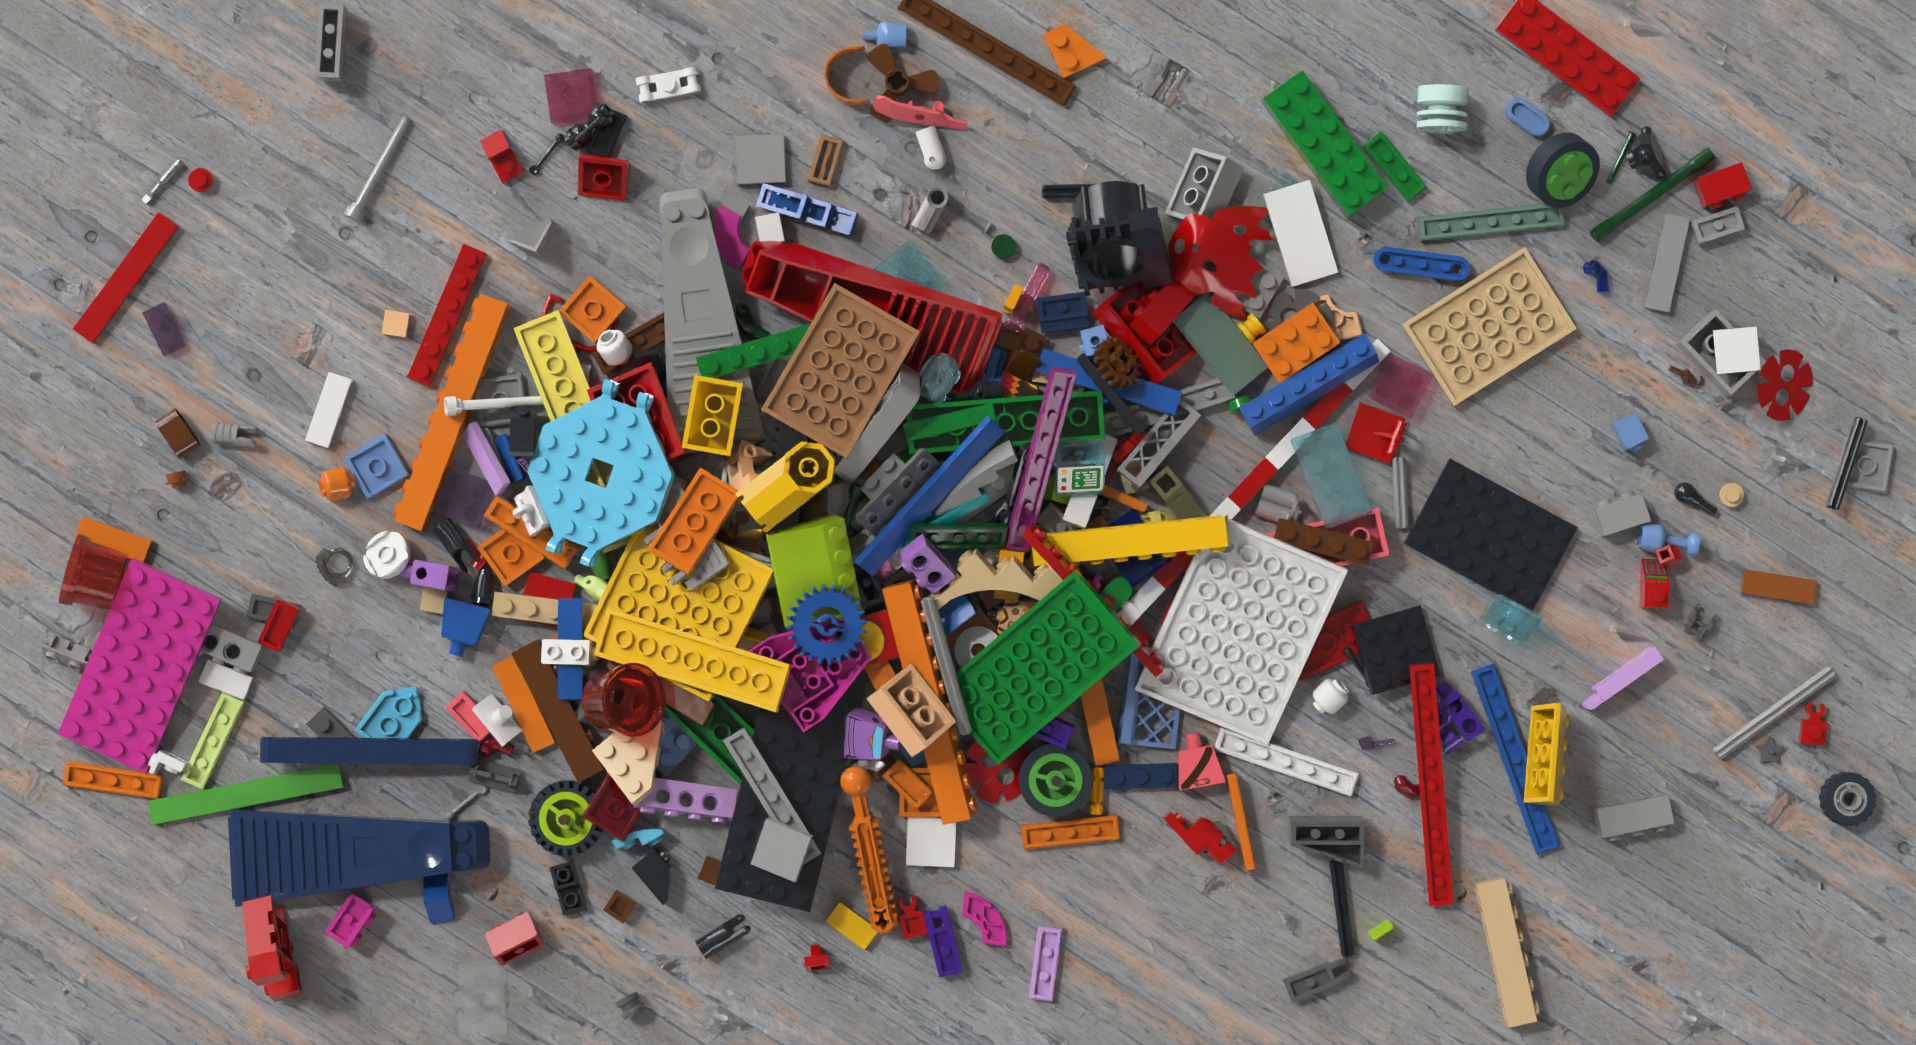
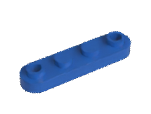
M1382 247L1373 256L1374 266L1383 272L1451 281H1461L1470 272L1469 262L1461 256L1392 247ZM1383 255L1388 256V264H1383L1381 262V257ZM1454 265L1461 267L1460 273L1457 274L1453 271Z

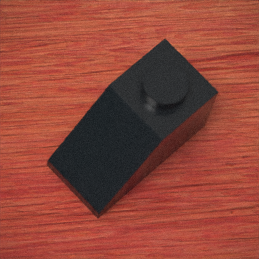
M656 348L634 353L637 367L653 362L660 384L663 385L662 381L666 380V370L662 351Z
M528 406L511 408L509 456L534 457L536 408H529Z
M853 563L862 610H865V613L861 616L879 612L885 604V599L875 574L871 576L857 563Z
M654 848L635 864L632 869L660 903L664 905L668 901L671 865L668 862L671 859L662 849L658 851Z

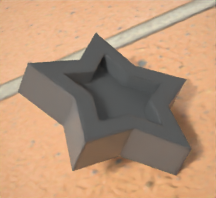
M1769 736L1765 744L1755 746L1761 753L1760 763L1768 760L1779 763L1778 754L1784 747L1775 745L1771 736Z

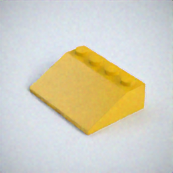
M1561 703L1531 706L1523 803L1554 806L1560 805V801L1563 798L1561 780L1565 774L1563 755L1567 749L1565 730L1569 725V715L1567 714V708Z

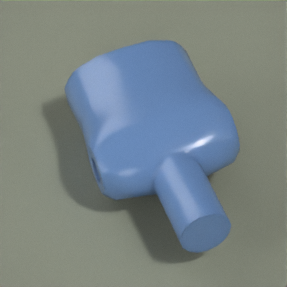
M881 22L878 25L877 31H863L862 39L877 41V46L887 44L890 49H906L907 24Z

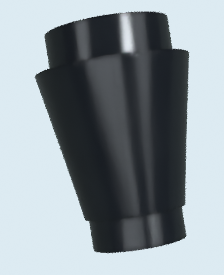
M478 570L470 596L472 604L491 606L494 600L492 571Z

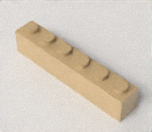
M1498 877L1474 883V888L1505 1025L1510 1028L1537 1022L1536 1015H1539L1540 1012L1537 1001L1532 1000L1531 991H1534V985L1531 976L1527 977L1525 969L1529 967L1526 953L1521 951L1520 944L1524 942L1521 929H1516L1515 920L1518 919L1516 906H1511L1509 896H1513L1510 881L1506 882L1505 878Z

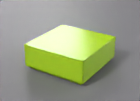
M1385 919L1368 930L1367 933L1373 941H1376L1392 931L1394 927L1388 919Z

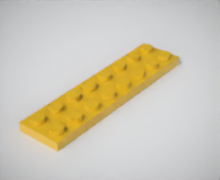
M607 608L594 651L595 656L773 712H778L792 666L788 663L611 608Z

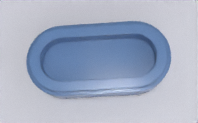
M1515 98L1507 104L1505 110L1507 118L1530 136L1542 137L1549 131V118L1526 100Z

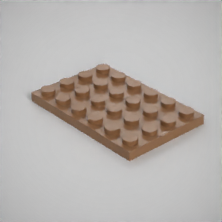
M834 283L761 411L816 443L822 444L825 448L847 460L920 331Z

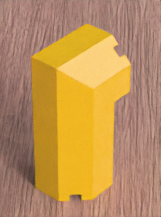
M800 442L788 451L785 456L735 494L738 498L744 497L741 501L758 524L766 525L763 530L767 533L833 482L836 461L822 444Z

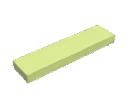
M225 692L221 693L181 780L202 790L205 789L245 701Z

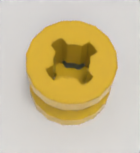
M1252 313L1247 316V320L1244 323L1240 322L1236 325L1251 344L1258 335H1263L1267 332Z

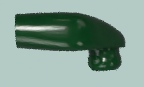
M739 303L735 306L734 316L744 336L753 340L769 336V331L761 328L754 322L749 306L746 303Z

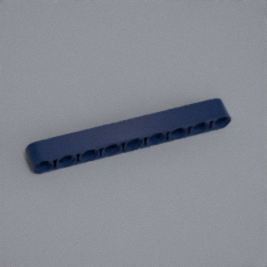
M260 737V762L478 764L479 740Z

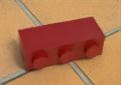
M1174 275L1172 276L1173 284L1161 286L1159 291L1154 289L1146 298L1148 301L1147 305L1143 306L1141 304L1132 314L1135 318L1129 326L1150 345L1167 329L1196 295V293L1190 291L1179 282Z

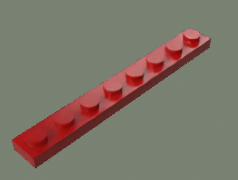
M1032 523L1025 529L1023 538L1063 580L1076 569L1081 574L1079 567L1073 562L1069 563L1064 557L1063 550L1056 544L1053 546L1047 539L1048 536L1041 527L1036 528ZM1086 580L1097 592L1096 585L1091 580ZM1099 594L1141 643L1132 653L1155 677L1159 676L1163 672L1165 665L1162 655L1157 650L1153 651L1147 645L1146 638L1131 628L1129 620L1124 615L1120 616L1114 610L1113 603L1108 598H1103Z

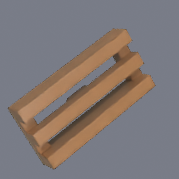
M823 134L820 135L807 181L831 188L844 140ZM825 140L828 141V146L819 177L816 178L814 174ZM835 143L838 145L836 148L830 173L826 181L823 180V178L825 175L833 144Z

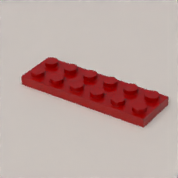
M1517 0L1495 29L1497 33L1608 117L1613 116L1641 79L1538 0Z

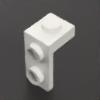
M543 639L541 663L596 667V661L600 659V657L594 655L597 643L590 640Z

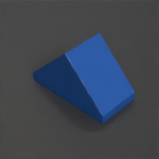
M448 873L423 877L424 904L430 923L455 920Z

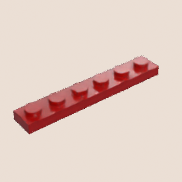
M466 244L462 245L407 378L431 387L486 257L485 252Z

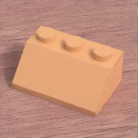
M912 664L900 671L867 698L868 702L911 757L927 748L956 722Z

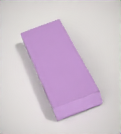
M477 421L470 423L462 436L495 496L503 494L510 480Z
M1038 925L1029 999L1053 1002L1062 928Z

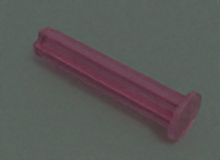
M1043 263L1037 264L1009 320L1004 322V325L1016 332L1022 331L1021 326L1050 272V268Z

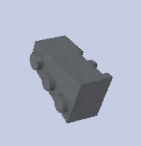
M1289 816V842L1291 846L1335 859V861L1348 863L1364 870L1365 822L1362 816Z

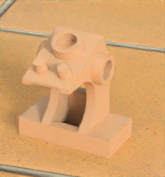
M743 439L732 447L731 456H728L726 460L730 486L738 491L760 475L754 472L753 466H762L773 455L767 452L766 448H759ZM742 496L736 504H742L741 501L744 497Z

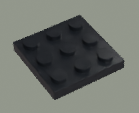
M1421 605L1351 625L1371 695L1411 684L1409 665L1434 663L1435 677L1441 675Z

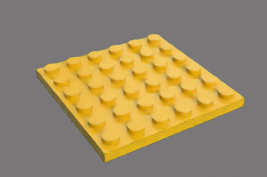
M655 523L646 531L637 532L631 536L583 634L584 637L597 643L607 608H611L738 648L774 575L773 568L718 540L732 564L693 591H690L685 584L693 575L672 586L669 580L678 574L680 570L674 568L672 571L664 573L661 567L667 562L647 550L650 545H646L644 541L648 535L660 528ZM662 677L708 702L712 701L715 695L713 692Z

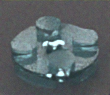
M940 353V356H931L922 367L919 375L923 378L922 386L920 385V395L923 398L938 403L944 402L947 394L961 376L960 370L957 369L956 360L945 353Z

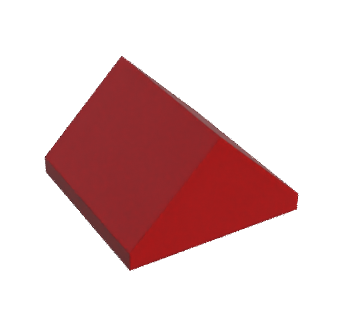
M579 154L578 195L626 201L630 172L629 161Z

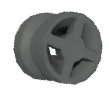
M637 991L615 1003L623 1011L622 1017L624 1020L646 1009L644 1004L639 1002Z

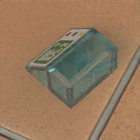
M1103 439L1059 441L1052 464L1055 496L1104 493L1105 454Z

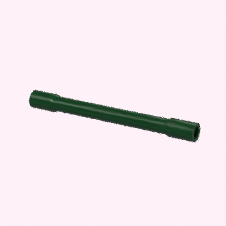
M1708 147L1691 158L1688 163L1618 213L1590 230L1591 237L1597 243L1614 232L1617 227L1694 172L1701 170L1715 160L1714 153Z

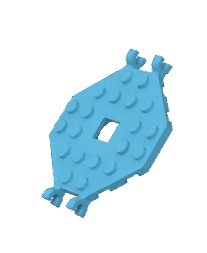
M607 379L603 382L602 396L543 425L534 451V457H532L527 471L554 533L545 550L561 554L565 539L584 545L588 548L582 555L580 563L589 567H596L601 550L660 520L675 477L673 468L668 463L664 454L666 452L659 436L655 433L651 417L648 413L655 396L639 392L636 401L637 408L614 400L621 383ZM594 459L614 465L606 488L588 481V474Z

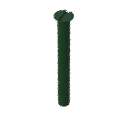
M1628 131L1629 134L1609 174L1607 183L1612 184L1634 136L1637 135L1634 132Z

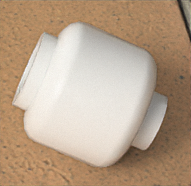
M607 330L603 332L597 343V351L604 361L611 366L625 364L633 351L632 344L620 330Z
M1331 678L1325 679L1313 691V698L1315 700L1313 705L1321 713L1335 714L1348 702L1347 694L1349 690L1337 678L1334 680Z

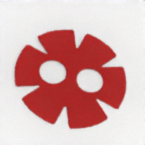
M1791 349L1781 350L1780 365L1775 356L1772 355L1766 361L1759 374L1768 383L1757 384L1758 401L1761 408L1772 401L1766 413L1771 419L1777 421L1790 420V405L1795 414L1798 415L1810 398V394L1801 388L1813 385L1812 370L1808 362L1798 369L1804 357L1798 351ZM1791 365L1794 369V376L1790 381L1785 382L1781 378V371L1784 366ZM1780 389H1786L1789 393V399L1783 406L1778 405L1776 402V394Z
M975 741L968 749L966 756L977 763L963 764L965 773H968L970 776L971 787L982 782L975 796L990 803H998L1000 789L1006 801L1021 794L1019 771L1024 759L1030 753L1029 749L1024 748L1016 753L1013 752L999 765L986 767L982 763V756L986 751ZM1003 768H1009L1014 773V779L1008 785L1001 784L997 779L998 772Z

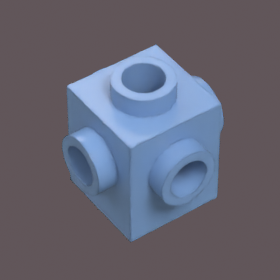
M1104 325L1080 331L1083 344L1079 345L1081 354L1084 353L1091 363L1098 365L1093 361L1097 358L1094 354V351L1097 350L1096 346L1109 338L1106 336Z

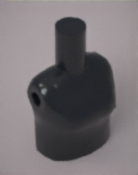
M983 380L976 381L969 391L954 393L955 401L996 399L1002 396L1001 386L998 381L986 382Z

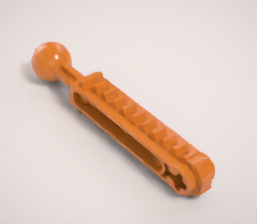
M852 766L842 773L840 784L844 792L850 795L853 801L855 817L849 826V830L854 831L851 837L857 839L853 847L859 849L856 851L855 857L861 858L858 860L857 866L862 867L859 875L864 876L861 884L866 885L863 893L868 894L865 898V903L870 905H868L866 910L872 913L869 915L868 920L871 923V928L875 929L879 934L892 933L899 922L898 911L893 909L897 903L896 901H891L895 893L889 891L892 889L893 884L887 882L890 880L891 874L885 873L888 871L889 865L884 864L887 860V856L882 855L885 851V846H880L883 842V837L878 836L882 832V828L877 827L881 819L874 817L873 811H869L866 792L871 786V777L868 771L861 766ZM883 910H884V913H883L884 919H883V918H880Z

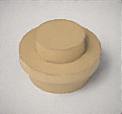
M1728 483L1720 489L1719 498L1725 506L1736 507L1743 501L1744 492L1738 484Z

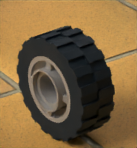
M1839 772V774H1834L1831 778L1826 779L1825 784L1821 786V793L1819 795V805L1823 810V814L1830 821L1845 826L1859 825L1861 822L1868 820L1867 818L1873 814V809L1876 807L1875 799L1877 797L1873 785L1869 783L1870 781L1867 778L1853 772ZM1847 792L1852 796V801L1849 805H1846L1843 801V797Z

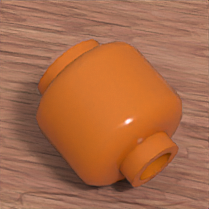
M343 467L325 470L321 478H318L320 493L322 497L326 496L329 501L350 497L352 488L356 487L353 473L348 474L347 470Z

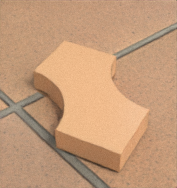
M1328 294L1319 296L1316 306L1320 307L1323 304L1329 306L1334 321L1332 329L1340 341L1363 335L1357 312H1345L1338 309L1332 303Z

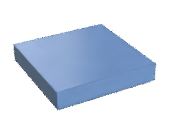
M387 434L380 436L344 457L367 500L411 476Z

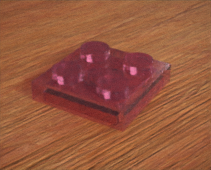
M588 68L544 75L551 124L588 119L589 112L597 103L593 69Z
M1389 353L1368 397L1412 418L1433 374Z

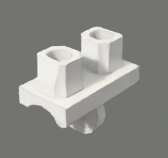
M533 485L527 486L524 492L514 497L517 508L513 511L514 518L523 519L530 536H535L542 529L550 526Z

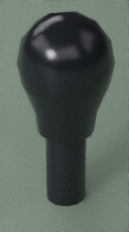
M1683 482L1674 489V496L1678 502L1695 508L1698 507L1711 516H1714L1717 512V508L1704 500L1703 496L1698 493L1692 484Z

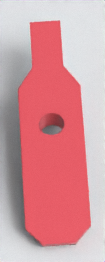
M877 96L872 104L877 112L887 117L929 127L945 126L964 131L968 125L967 121L954 119L944 113V105L941 101H936L931 110L923 106H913L912 101L904 104L886 96Z

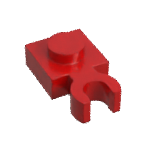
M1144 425L1145 432L1140 436H1136L1134 433L1130 439L1126 440L1123 438L1115 446L1117 452L1112 458L1117 463L1123 461L1148 434L1149 430Z
M1807 702L1805 711L1808 719H1801L1799 743L1825 746L1827 721H1820V717L1825 713V704H1819V710L1814 713L1811 709L1812 703Z
M911 894L912 903L910 905H905L902 897L898 899L900 908L905 911V914L899 915L904 940L928 934L922 909L915 911L914 907L916 906L917 899L914 894Z

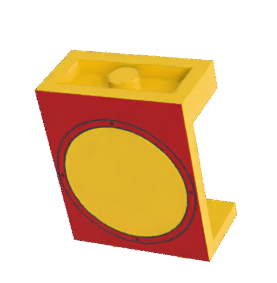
M884 609L876 613L860 616V619L867 620L866 624L860 625V628L866 630L867 633L859 634L858 636L864 641L862 644L871 656V659L865 666L898 658L899 653L888 610Z

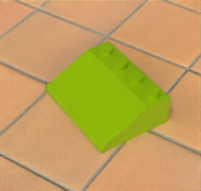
M830 513L766 534L785 627L793 624V621L788 620L787 616L795 615L790 609L791 606L799 607L795 599L799 598L804 601L803 591L812 595L813 586L816 587L818 592H821L823 584L826 585L827 591H830L832 585H835L836 593L845 588V597L853 593L854 596L851 602L860 601L844 518ZM861 603L856 608L857 610H862ZM821 607L811 615V618H818L822 614H831L837 619L843 618L842 614L833 607Z

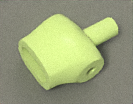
M578 574L574 579V582L583 587L595 602L600 601L608 585L605 580L597 576L583 577Z

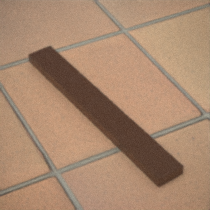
M902 0L897 8L1062 107L1065 106L1076 87L1073 83L932 0Z

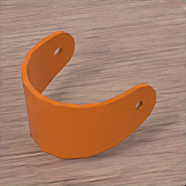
M864 46L840 49L831 55L825 65L824 77L828 89L835 99L844 104L870 103V100L848 99L837 94L830 87L828 80L829 70L834 60L840 55L865 50Z

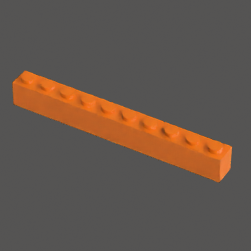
M480 294L479 298H475L471 307L473 314L471 320H467L464 325L462 343H458L454 351L455 362L453 366H449L446 372L445 379L447 383L445 388H441L436 401L439 404L436 412L432 411L429 417L428 425L430 427L428 433L424 434L419 444L421 448L420 454L413 459L411 464L412 475L410 480L407 479L402 488L404 496L402 501L398 502L395 506L393 513L396 516L395 522L426 532L472 410H462L456 416H446L444 398L455 396L460 398L461 401L476 400L478 382L485 378L512 307L511 305Z
M916 579L888 585L882 591L902 668L904 669L912 664L953 716L950 703H947L945 696L947 692L943 679L940 676V667L934 653L932 639L921 604V599L923 598L920 585H917ZM953 725L924 749L943 825L970 820L976 815L975 811H977L976 799L971 797L969 789L971 788V779L969 774L965 773L963 766L965 764V756L963 751L959 750L957 742L959 741L957 727H953Z

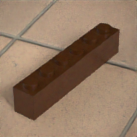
M538 639L511 654L579 783L604 770L605 767L592 751L595 749L593 742L596 739L591 729H585L583 723L577 721L579 707L575 708L571 700H558V665L541 663L542 643Z

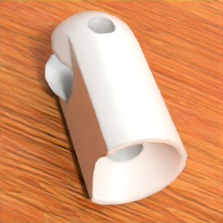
M931 126L915 132L924 155L926 167L932 170L942 168L946 163V155L936 127Z

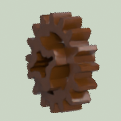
M1109 337L1096 346L1097 350L1094 351V354L1097 358L1093 360L1099 366L1096 371L1102 372L1101 379H1108L1110 387L1115 384L1117 390L1120 388L1126 389L1138 381L1137 377L1141 375V372L1137 369L1141 367V364L1136 362L1138 355H1133L1132 346L1126 347L1125 340L1120 342L1118 337L1114 339Z

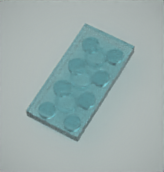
M1337 423L1291 439V444L1325 529L1372 513Z

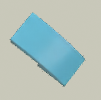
M663 828L640 829L630 832L624 842H620L617 839H614L612 842L616 849L623 847L626 850L637 844L635 839L638 837L642 845L648 843L651 847L663 840L661 835L665 833V830Z

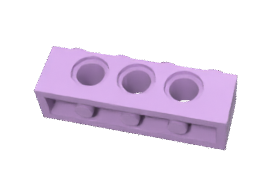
M654 778L656 781L654 791L634 806V808H640L641 813L655 814V811H662L664 816L679 817V814L688 815L690 820L702 821L704 817L711 818L712 823L726 824V821L732 820L737 789ZM658 791L665 793L667 797L665 804L657 801L656 793ZM681 795L689 797V807H684L680 803ZM705 798H709L713 801V810H707L705 808Z

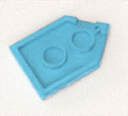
M418 686L383 691L354 731L364 738H410L422 722Z

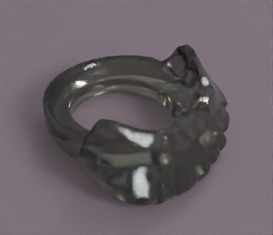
M323 548L316 556L317 568L322 577L325 578V581L334 586L346 583L347 577L351 574L354 566L353 558L348 551L342 548L331 550ZM335 554H342L348 559V568L343 573H330L326 565L329 559Z

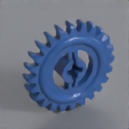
M823 584L821 592H818L816 587L813 586L812 595L803 591L805 600L796 598L795 600L799 607L791 606L790 609L795 615L787 616V619L793 621V624L787 626L786 629L794 631L788 639H797L793 648L802 647L800 656L808 652L809 662L817 656L819 665L822 664L824 658H826L828 665H831L833 657H835L838 663H841L842 654L847 658H851L848 650L851 649L857 652L858 648L854 643L864 642L858 635L867 633L866 630L860 628V625L866 624L867 620L859 618L865 613V610L856 609L861 602H851L854 596L853 593L845 597V588L836 593L835 585H832L830 591H827L826 585ZM821 607H833L842 614L845 624L839 623L837 618L831 614H822L818 618H811V615ZM827 618H830L831 623L836 626H842V629L833 627L824 632V627L811 623V621L821 623L826 622ZM809 626L816 627L817 631L824 636L834 635L837 631L843 633L837 640L831 643H822L811 635Z

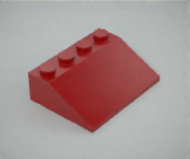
M1141 281L1133 284L1134 289H1129L1128 285L1121 288L1098 306L1092 314L1101 325H1104V329L1110 337L1112 336V339L1118 337L1120 342L1126 341V347H1133V355H1138L1136 362L1141 364V367L1137 370L1141 372L1144 380L1158 384L1198 352L1173 322L1151 345L1129 326L1135 318L1132 315L1141 304L1143 306L1147 305L1148 301L1146 298L1154 289L1157 291L1161 289V286L1144 289Z
M653 362L611 379L621 383L614 400L637 408L636 401L639 392L655 396L648 413L651 417L655 433L659 436L666 452L664 454L668 463L685 454V449L682 448L680 435ZM603 383L587 390L590 401L602 396Z

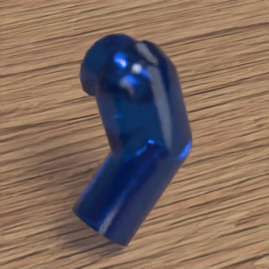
M1596 260L1585 262L1583 271L1585 274H1591L1596 278L1597 293L1609 292L1607 270Z

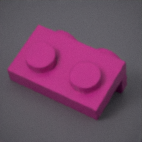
M352 891L324 933L344 945L343 948L346 950L351 946L356 947L363 937L360 932L364 926L369 927L377 915L374 914V911L377 907Z

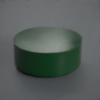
M1006 234L996 236L991 245L993 254L999 259L1011 257L1016 248L1013 238Z

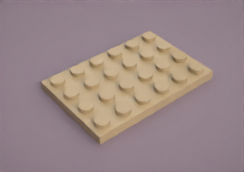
M1525 247L1402 324L1403 329L1452 406L1457 405L1577 329Z

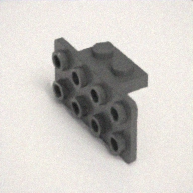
M924 448L919 449L906 464L893 453L860 487L871 500L856 514V520L876 538L942 465Z

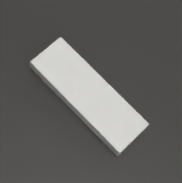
M332 372L328 373L305 439L306 441L330 448L353 381L352 379Z

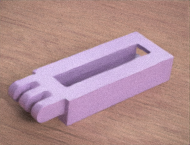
M1649 646L1591 687L1594 694L1583 701V707L1585 709H1594L1664 659L1656 647Z

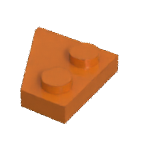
M1066 24L1043 34L1064 79L1106 59L1103 53Z

